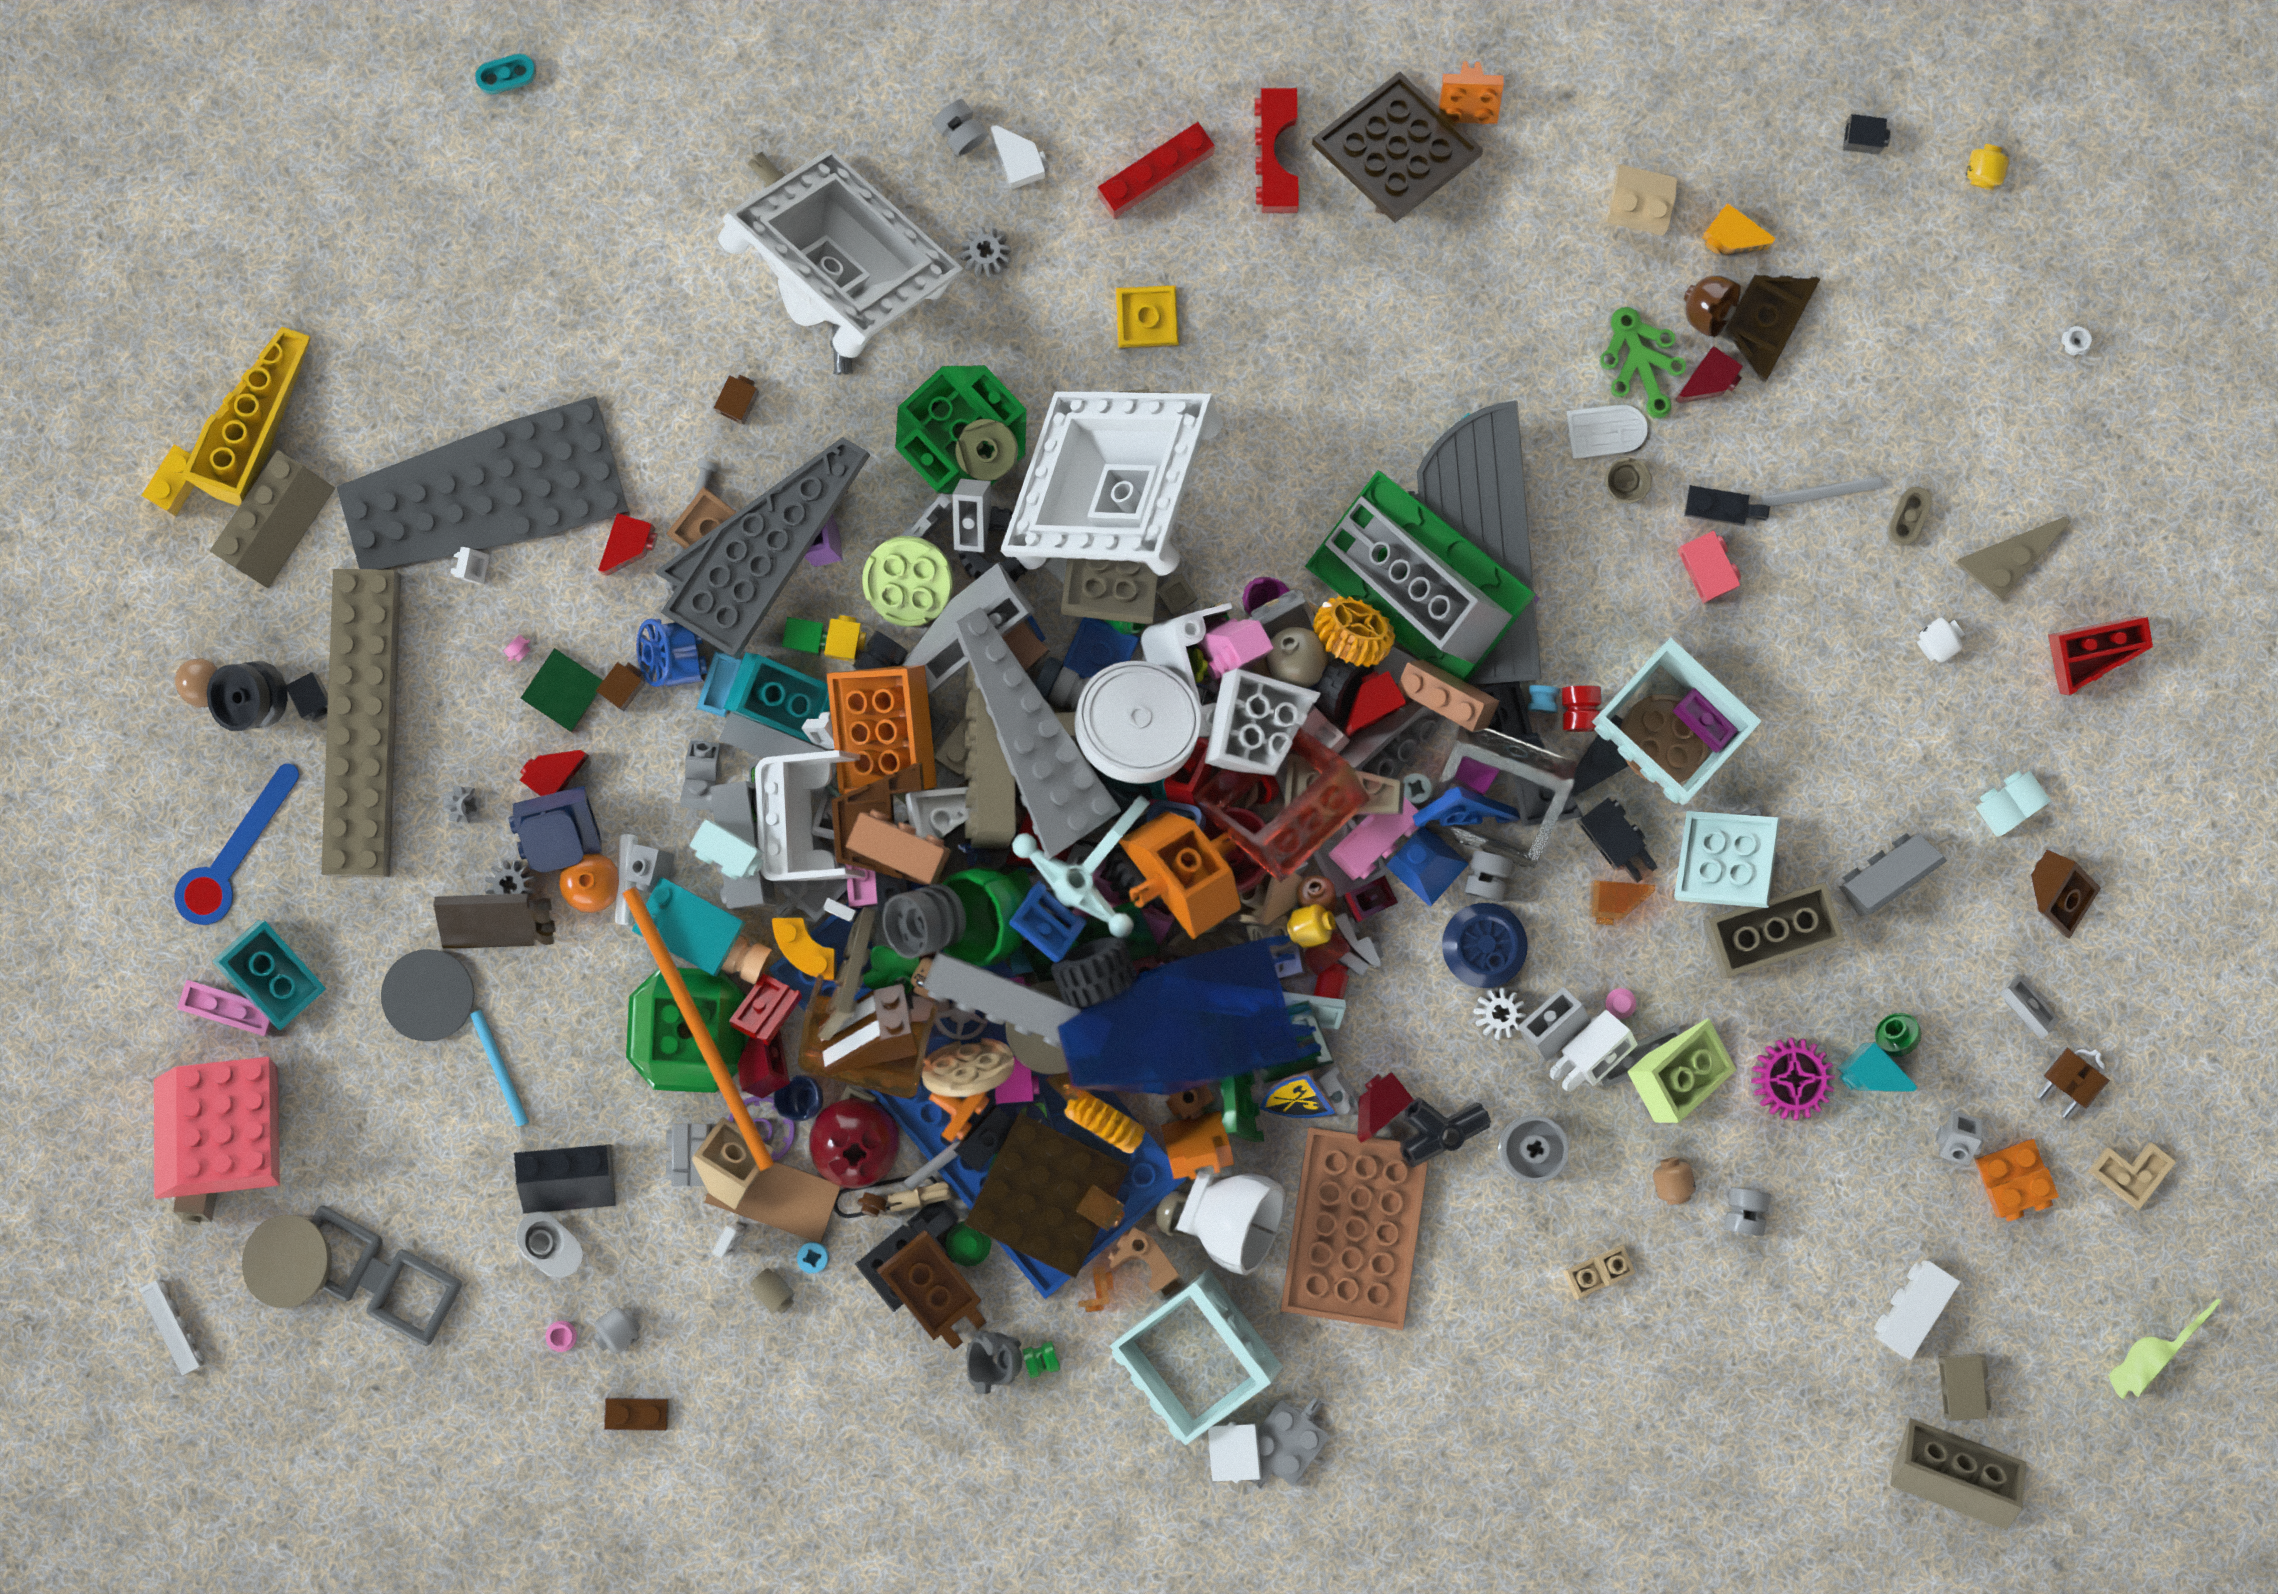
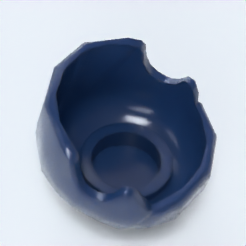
M797 1074L789 1079V1084L774 1092L775 1109L780 1116L791 1121L801 1122L813 1118L819 1113L824 1102L821 1086L816 1079L806 1075Z

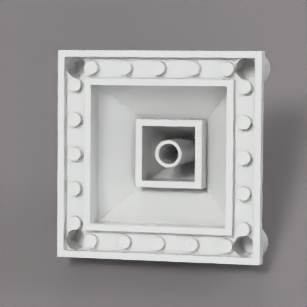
M830 148L727 212L723 219L725 225L719 234L720 244L727 252L732 254L744 253L750 243L756 246V249L779 278V289L785 307L796 323L802 326H811L826 320L840 325L833 338V345L837 352L844 357L854 358L859 356L870 337L925 298L939 299L950 282L957 278L963 270L957 262Z
M1055 392L1000 551L1006 557H1016L1028 569L1040 567L1047 557L1144 561L1158 575L1171 573L1177 567L1180 556L1178 551L1169 543V539L1178 515L1180 502L1183 499L1188 484V478L1195 462V456L1198 453L1202 439L1207 440L1215 437L1223 427V419L1214 408L1216 399L1212 394Z

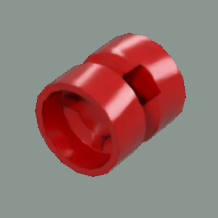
M1584 685L1561 688L1562 706L1568 708V711L1564 712L1562 717L1563 731H1595L1596 725L1592 721L1600 713L1596 710V707L1602 704L1601 687Z

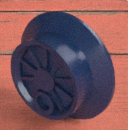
M1475 903L1466 906L1450 919L1443 933L1442 953L1446 965L1456 978L1473 987L1493 988L1505 984L1521 970L1527 956L1528 941L1522 923L1510 910L1494 903Z

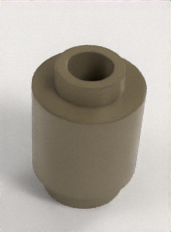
M766 1268L750 1283L754 1289L753 1293L771 1314L777 1311L783 1314L794 1304L792 1297L795 1295V1292L776 1271L772 1272L769 1268Z

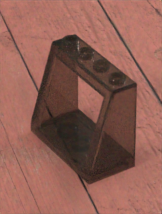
M1458 725L1426 807L1444 796V793L1449 790L1463 755L1556 790V793L1530 848L1471 825L1454 824L1441 826L1439 820H1430L1426 823L1425 828L1434 834L1443 833L1451 836L1460 844H1472L1482 848L1484 852L1512 859L1513 863L1518 866L1535 868L1573 787L1577 762L1488 728L1472 732Z

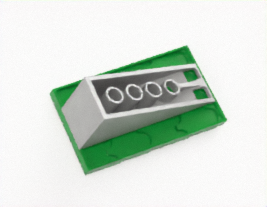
M1379 470L1376 471L1304 566L1345 599L1350 596L1355 601L1362 600L1366 605L1372 604V608L1376 611H1382L1381 616L1388 618L1389 624L1394 627L1395 640L1420 660L1424 659L1466 683L1524 611L1526 605L1536 595V593L1504 567L1496 563L1427 506Z

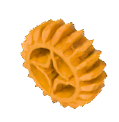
M1338 596L1336 599L1329 598L1327 602H1324L1319 607L1312 626L1314 633L1318 635L1319 640L1325 645L1326 652H1332L1335 654V658L1340 657L1346 663L1353 662L1358 667L1361 664L1366 667H1370L1371 664L1378 665L1380 661H1383L1388 656L1395 638L1393 633L1394 627L1389 624L1388 618L1381 616L1382 611H1376L1372 608V604L1366 605L1362 600L1355 601L1350 596L1347 599L1342 596Z
M1077 1090L1068 1101L1065 1114L1073 1121L1127 1153H1133L1136 1147H1139L1143 1140L1142 1137L1146 1132L1141 1124L1084 1090Z

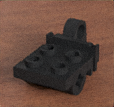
M944 1201L926 1205L906 1222L911 1227L910 1230L903 1224L855 1263V1266L893 1313L903 1305V1302L878 1273L877 1269L924 1230L928 1232L952 1264L955 1262L936 1238L959 1219Z

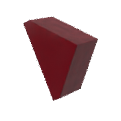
M1385 875L1342 896L1356 923L1398 903Z

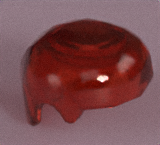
M1332 933V937L1328 942L1306 948L1305 962L1315 975H1319L1351 949L1340 934Z

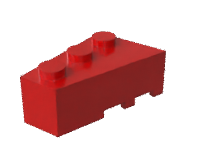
M2133 616L2048 634L2059 693L2069 696L2086 684L2096 681L2110 670L2127 663L2153 647L2148 617Z

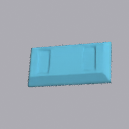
M717 651L714 652L696 709L726 718L728 710L723 709L743 659L738 658L736 660L730 655Z

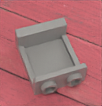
M1294 590L1286 592L1278 598V603L1270 607L1263 605L1255 609L1251 613L1252 617L1247 619L1259 621L1270 641L1277 633L1286 628L1300 627L1314 632L1312 626L1315 615L1301 590L1296 593ZM1328 652L1329 664L1335 657V654L1332 652Z

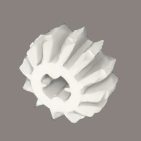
M1505 988L1499 989L1498 999L1492 989L1488 990L1487 996L1490 1002L1483 997H1479L1477 1001L1485 1006V1008H1475L1473 1010L1474 1014H1483L1484 1017L1477 1020L1475 1025L1481 1026L1485 1023L1488 1025L1483 1030V1035L1485 1036L1489 1035L1492 1029H1495V1040H1500L1502 1029L1507 1038L1513 1037L1510 1026L1519 1031L1518 1026L1520 1025L1515 1019H1526V1014L1517 1013L1516 1009L1524 1006V1002L1512 1003L1517 996L1515 992L1510 993L1507 999H1505ZM1497 1005L1500 1009L1505 1008L1507 1010V1015L1503 1016L1506 1018L1504 1022H1501L1500 1019H1494L1492 1013L1496 1012L1494 1007Z

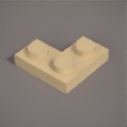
M2150 1142L2132 1165L2111 1148L2105 1147L2087 1172L2135 1210H2140L2175 1165L2176 1161Z

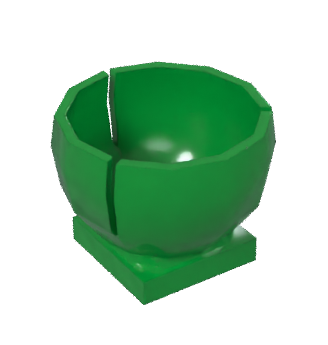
M991 868L959 871L948 876L942 883L957 894L966 914L964 936L957 945L943 949L946 954L978 967L992 966L1009 958L1022 944L1025 937L1013 928L1009 922L1032 888L1025 869L1016 870L1007 876Z

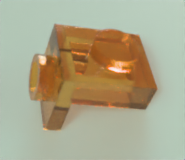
M1093 1184L1076 1208L1078 1213L1106 1231L1111 1226L1116 1228L1125 1214L1122 1211L1123 1203Z
M1105 1265L1092 1267L1096 1298L1078 1300L1079 1308L1085 1307L1086 1312L1104 1310L1103 1304H1109L1108 1290H1114L1112 1271L1106 1272Z

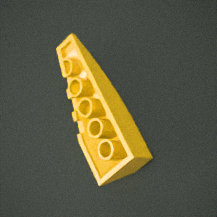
M281 326L258 355L259 358L251 369L245 371L241 376L239 384L232 392L226 395L222 400L223 404L215 414H211L206 420L182 473L184 479L216 499L236 506L241 505L257 481L269 454L311 340L310 336Z

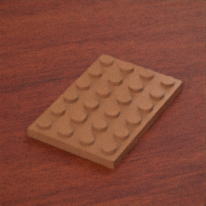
M1308 1127L1280 1311L1403 1331L1428 1160L1413 1168L1407 1164L1399 1149L1401 1146L1400 1141L1371 1137L1360 1143L1355 1134Z

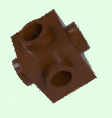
M1197 1073L1189 1079L1182 1075L1171 1082L1169 1085L1172 1090L1167 1092L1169 1099L1165 1102L1174 1117L1180 1114L1183 1119L1189 1116L1192 1121L1207 1112L1205 1105L1215 1100L1200 1074ZM1187 1091L1191 1092L1194 1096L1193 1101L1189 1104L1183 1101V1094Z

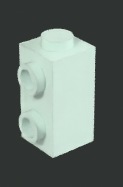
M704 820L689 845L697 850L695 854L697 858L710 865L715 861L723 866L722 873L736 881L739 876L749 879L751 875L755 876L763 864L761 859L764 854L763 851L711 820Z

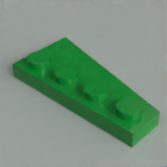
M1220 1014L1218 1033L1221 1038L1222 1052L1220 1053L1219 1061L1223 1069L1221 1094L1224 1098L1225 1112L1222 1115V1122L1225 1132L1250 1142H1263V1130L1257 1131L1255 1116L1260 1115L1259 1103H1254L1250 1089L1255 1084L1254 1072L1246 1063V1058H1249L1251 1053L1239 1025V1021L1244 1020L1245 1017Z

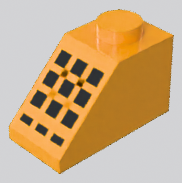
M1728 203L1701 237L1706 241L1705 246L1716 254L1722 252L1724 255L1768 250L1776 239Z

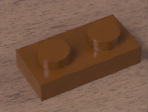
M605 1398L604 1430L667 1431L668 1399Z

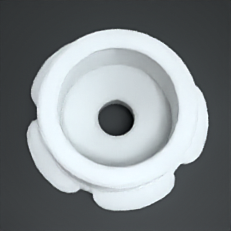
M2074 326L2063 334L2062 344L2065 345V351L2073 356L2076 354L2084 355L2089 351L2092 337L2085 328ZM2074 339H2078L2079 344H2075Z

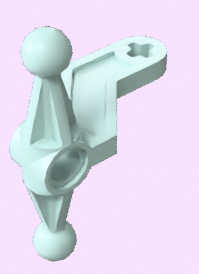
M1140 795L1082 866H1072L1055 857L1047 861L1043 855L1045 852L1037 848L1036 840L1029 834H1021L1014 839L1013 851L1017 856L1030 858L1052 886L1053 894L1061 904L1077 907L1108 922L1110 932L1117 938L1127 937L1132 932L1133 921L1126 914H1116L1094 886L1091 873L1150 802Z

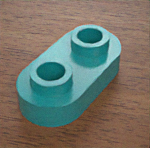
M514 54L483 63L475 73V80L484 93L494 95L530 84L536 76V67L527 55ZM518 67H525L526 72L524 75L518 76L516 75V69ZM490 75L497 76V81L494 84L487 83V78Z

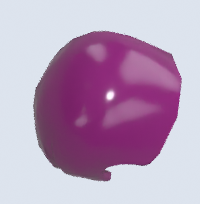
M1272 577L1255 578L1244 589L1242 596L1244 611L1252 617L1251 613L1255 609L1279 598L1290 590L1278 579Z

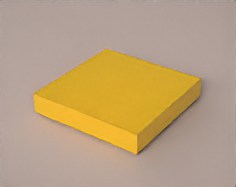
M1176 285L1116 288L1118 349L1179 346Z

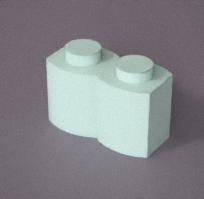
M2018 770L2003 780L2006 783L2005 787L1999 791L1994 787L1979 797L1982 803L1975 808L1996 837L2005 834L2051 801L2031 771L2021 774Z

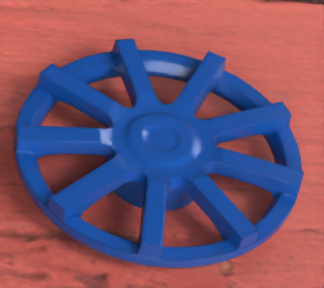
M650 618L645 620L638 630L636 641L637 659L645 680L651 686L661 687L664 686L667 680L672 679L671 665L672 660L675 659V654H671L669 642L671 634L665 631L661 624L662 620ZM645 628L649 633L650 640L643 634ZM643 662L650 666L648 673L645 670ZM655 670H656V673H657V681H656V682L653 681L654 674H655Z

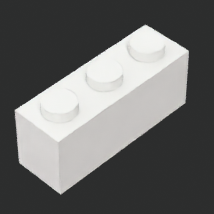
M1922 1260L1921 1264L1916 1262L1907 1275V1278L1910 1279L1904 1290L1901 1288L1897 1290L1890 1302L1894 1305L1888 1316L1883 1314L1874 1327V1330L1877 1331L1874 1336L1875 1339L1909 1360L1916 1353L1960 1283L1959 1280L1927 1260Z

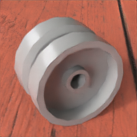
M1526 1115L1514 1119L1505 1126L1499 1136L1497 1152L1501 1165L1509 1175L1519 1181L1541 1183L1551 1180L1562 1171L1568 1160L1569 1145L1566 1134L1557 1123L1547 1117ZM1528 1144H1535L1537 1146L1535 1154L1530 1155V1151H1526Z

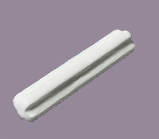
M623 834L619 839V886L616 896L615 922L620 925H630L633 923L634 918L622 894L628 889L635 887L634 882L625 880L633 845H638V837L632 834Z

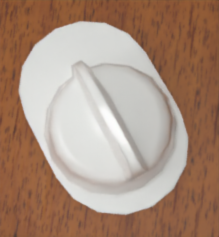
M543 1212L530 1213L522 1218L517 1226L515 1236L517 1245L524 1258L552 1277H567L577 1271L582 1263L583 1252L580 1243L550 1214Z

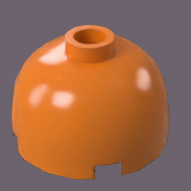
M600 853L583 855L582 860L578 864L562 869L559 880L561 894L566 902L578 911L595 913L605 910L616 900L619 886L618 868L611 859Z

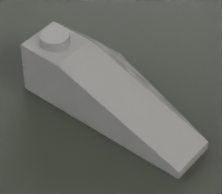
M1414 701L1398 712L1389 715L1378 723L1352 736L1349 739L1350 742L1333 758L1336 766L1397 780L1396 777L1405 764L1413 767L1417 761L1414 755L1420 742H1430L1446 717Z

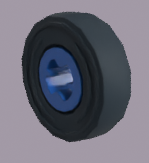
M1050 656L1045 661L1035 683L1036 688L1047 704L1053 686L1063 668L1062 661Z

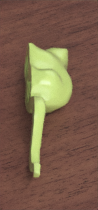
M2215 1300L2196 1320L2185 1327L2173 1342L2153 1336L2138 1340L2131 1347L2126 1360L2121 1365L2115 1367L2109 1374L2110 1381L2120 1398L2124 1399L2128 1391H2132L2139 1397L2180 1350L2188 1338L2210 1316L2221 1300Z

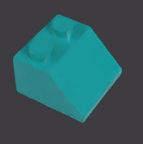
M1875 1042L1862 1043L1837 1068L1841 1072L1839 1079L1850 1090L1855 1088L1858 1091L1914 1092L1918 1088Z

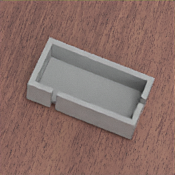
M740 781L710 786L711 794L707 795L709 811L711 813L714 812L715 823L759 849L758 825H753L749 792L756 791V783ZM716 863L718 873L720 874L722 873L723 866ZM760 870L755 876L751 875L749 879L739 876L737 881L722 873L724 885L720 887V895L723 904H727V909L742 911L777 905L774 882L768 879H761Z

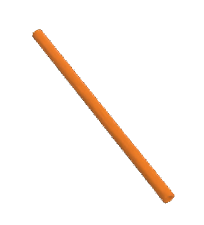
M637 887L628 889L622 894L760 1171L775 1165Z

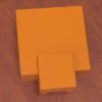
M1220 1111L1201 1115L1192 1121L1188 1118L1161 1125L1174 1179L1190 1176V1179H1195L1194 1169L1210 1165L1213 1166L1214 1173L1221 1172L1220 1168L1234 1165L1230 1143L1223 1126Z

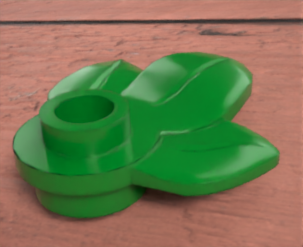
M874 947L870 955L873 969L862 974L864 976V984L872 990L903 984L906 994H908L913 988L911 977L919 965V957L909 959L900 956L891 947Z

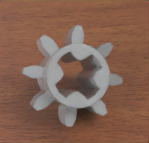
M454 785L453 791L444 794L442 810L450 813L448 820L470 823V817L480 814V802L482 800L473 795L475 788Z

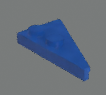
M1461 787L1447 790L1444 796L1412 816L1417 827H1424L1430 820H1439L1441 826H1450L1454 824H1481L1483 817H1495L1497 823L1517 822L1521 819L1517 808Z

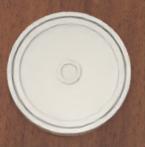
M1126 661L1106 667L1087 683L1078 702L1074 726L1076 738L1083 754L1097 769L1121 781L1149 783L1172 775L1187 762L1194 750L1199 735L1201 717L1193 692L1178 675L1154 663Z

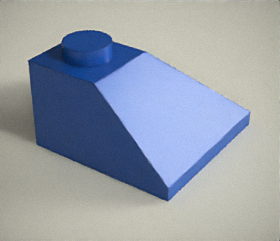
M1425 825L1420 827L1385 866L1431 907L1469 863L1429 826Z

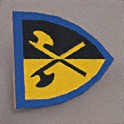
M1313 1069L1283 1079L1272 1086L1264 1095L1259 1107L1260 1110L1291 1118H1315L1336 1113L1335 1108L1313 1080Z

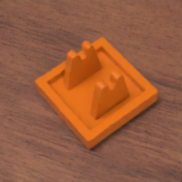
M1464 61L1460 74H1443L1438 107L1455 123L1498 124L1504 75H1484L1480 62H1475L1474 68H1469V63Z

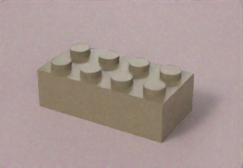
M1826 882L1769 899L1768 908L1746 906L1703 920L1722 979L1845 940Z

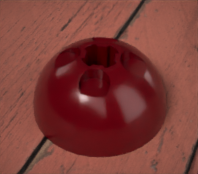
M1228 807L1209 813L1205 816L1206 825L1202 832L1210 842L1225 832L1232 835L1226 842L1234 838L1236 849L1228 852L1222 858L1232 869L1238 895L1243 894L1256 887L1270 869L1273 860V841L1269 829L1259 816L1243 808Z
M851 1098L831 1104L818 1115L810 1130L809 1152L814 1166L825 1179L840 1187L858 1189L879 1182L891 1171L899 1155L900 1134L894 1119L883 1107L865 1099Z

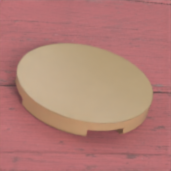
M982 1038L981 1042L961 1045L959 1040L944 1045L932 1052L924 1060L925 1066L921 1074L925 1087L936 1094L968 1096L988 1091L1003 1083L1013 1073L1015 1062L1011 1048L998 1040Z

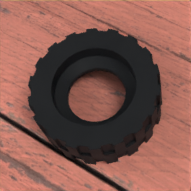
M1334 657L1317 685L1316 692L1321 694L1314 703V706L1320 712L1336 721L1345 720L1356 691L1363 684L1361 680L1372 673V664L1370 667H1366L1363 664L1358 667L1353 662L1346 663L1344 659Z

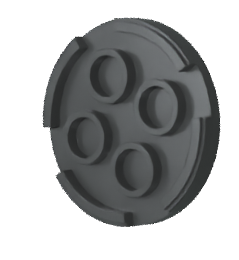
M433 949L413 951L397 960L388 970L381 989V1004L389 1023L402 1035L418 1041H437L457 1032L469 1017L475 999L473 981L465 966L450 954Z

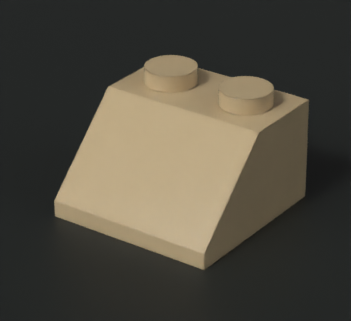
M1618 164L1605 222L1664 236L1669 228L1673 211L1677 178Z

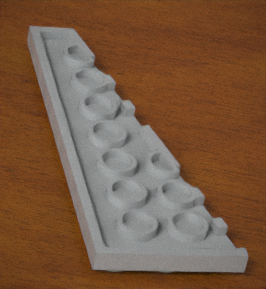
M978 607L956 621L953 627L965 658H968L976 676L974 679L977 688L981 689L987 704L985 707L988 716H991L998 732L996 734L1010 772L1012 776L1015 775L1023 795L1021 797L1024 807L1027 806L1034 823L1032 826L1035 835L1038 834L1045 851L1043 855L1048 861L1118 814L1121 810L983 609Z

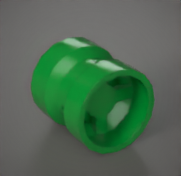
M1052 1340L1043 1343L1041 1347L1036 1349L1033 1347L1022 1349L1030 1379L1039 1377L1045 1371L1052 1373L1060 1370ZM1040 1354H1043V1358H1044V1361H1045V1364H1044V1365H1043V1362H1042V1359H1041V1355H1040Z

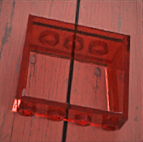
M1300 727L1292 740V745L1287 754L1294 749L1317 769L1321 775L1256 836L1224 812L1265 774L1232 771L1223 768L1193 796L1208 819L1224 833L1228 832L1231 834L1230 838H1234L1238 846L1281 883L1371 800L1350 763Z

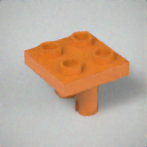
M989 1090L969 1095L963 1099L959 1096H944L933 1092L929 1099L951 1114L950 1118L952 1120L942 1133V1136L950 1142H954L956 1138L963 1140L972 1127V1124L968 1121L974 1112L978 1115L981 1114L989 1103L990 1099L986 1097Z

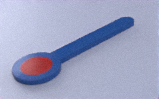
M283 764L278 768L210 867L192 869L185 873L178 881L174 893L175 905L178 912L187 921L197 925H209L218 922L228 913L227 911L230 910V905L233 902V890L231 889L232 886H230L229 879L298 781L299 771L296 766Z

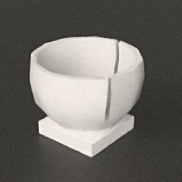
M1199 1170L1176 1229L1198 1236L1212 1260L1225 1269L1242 1275L1254 1272L1265 1259L1276 1236L1252 1227L1250 1224L1252 1222L1278 1233L1284 1213L1285 1191L1281 1184L1262 1175L1245 1173L1221 1179Z

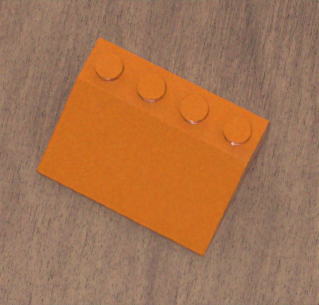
M925 665L827 673L834 750L860 754V761L836 763L839 792L844 795L894 772L901 771L915 763H922L924 790L937 787Z

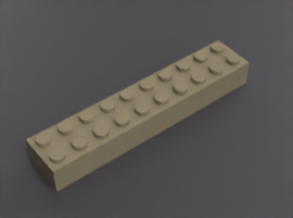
M333 569L321 874L326 876L390 877L401 574L395 570Z

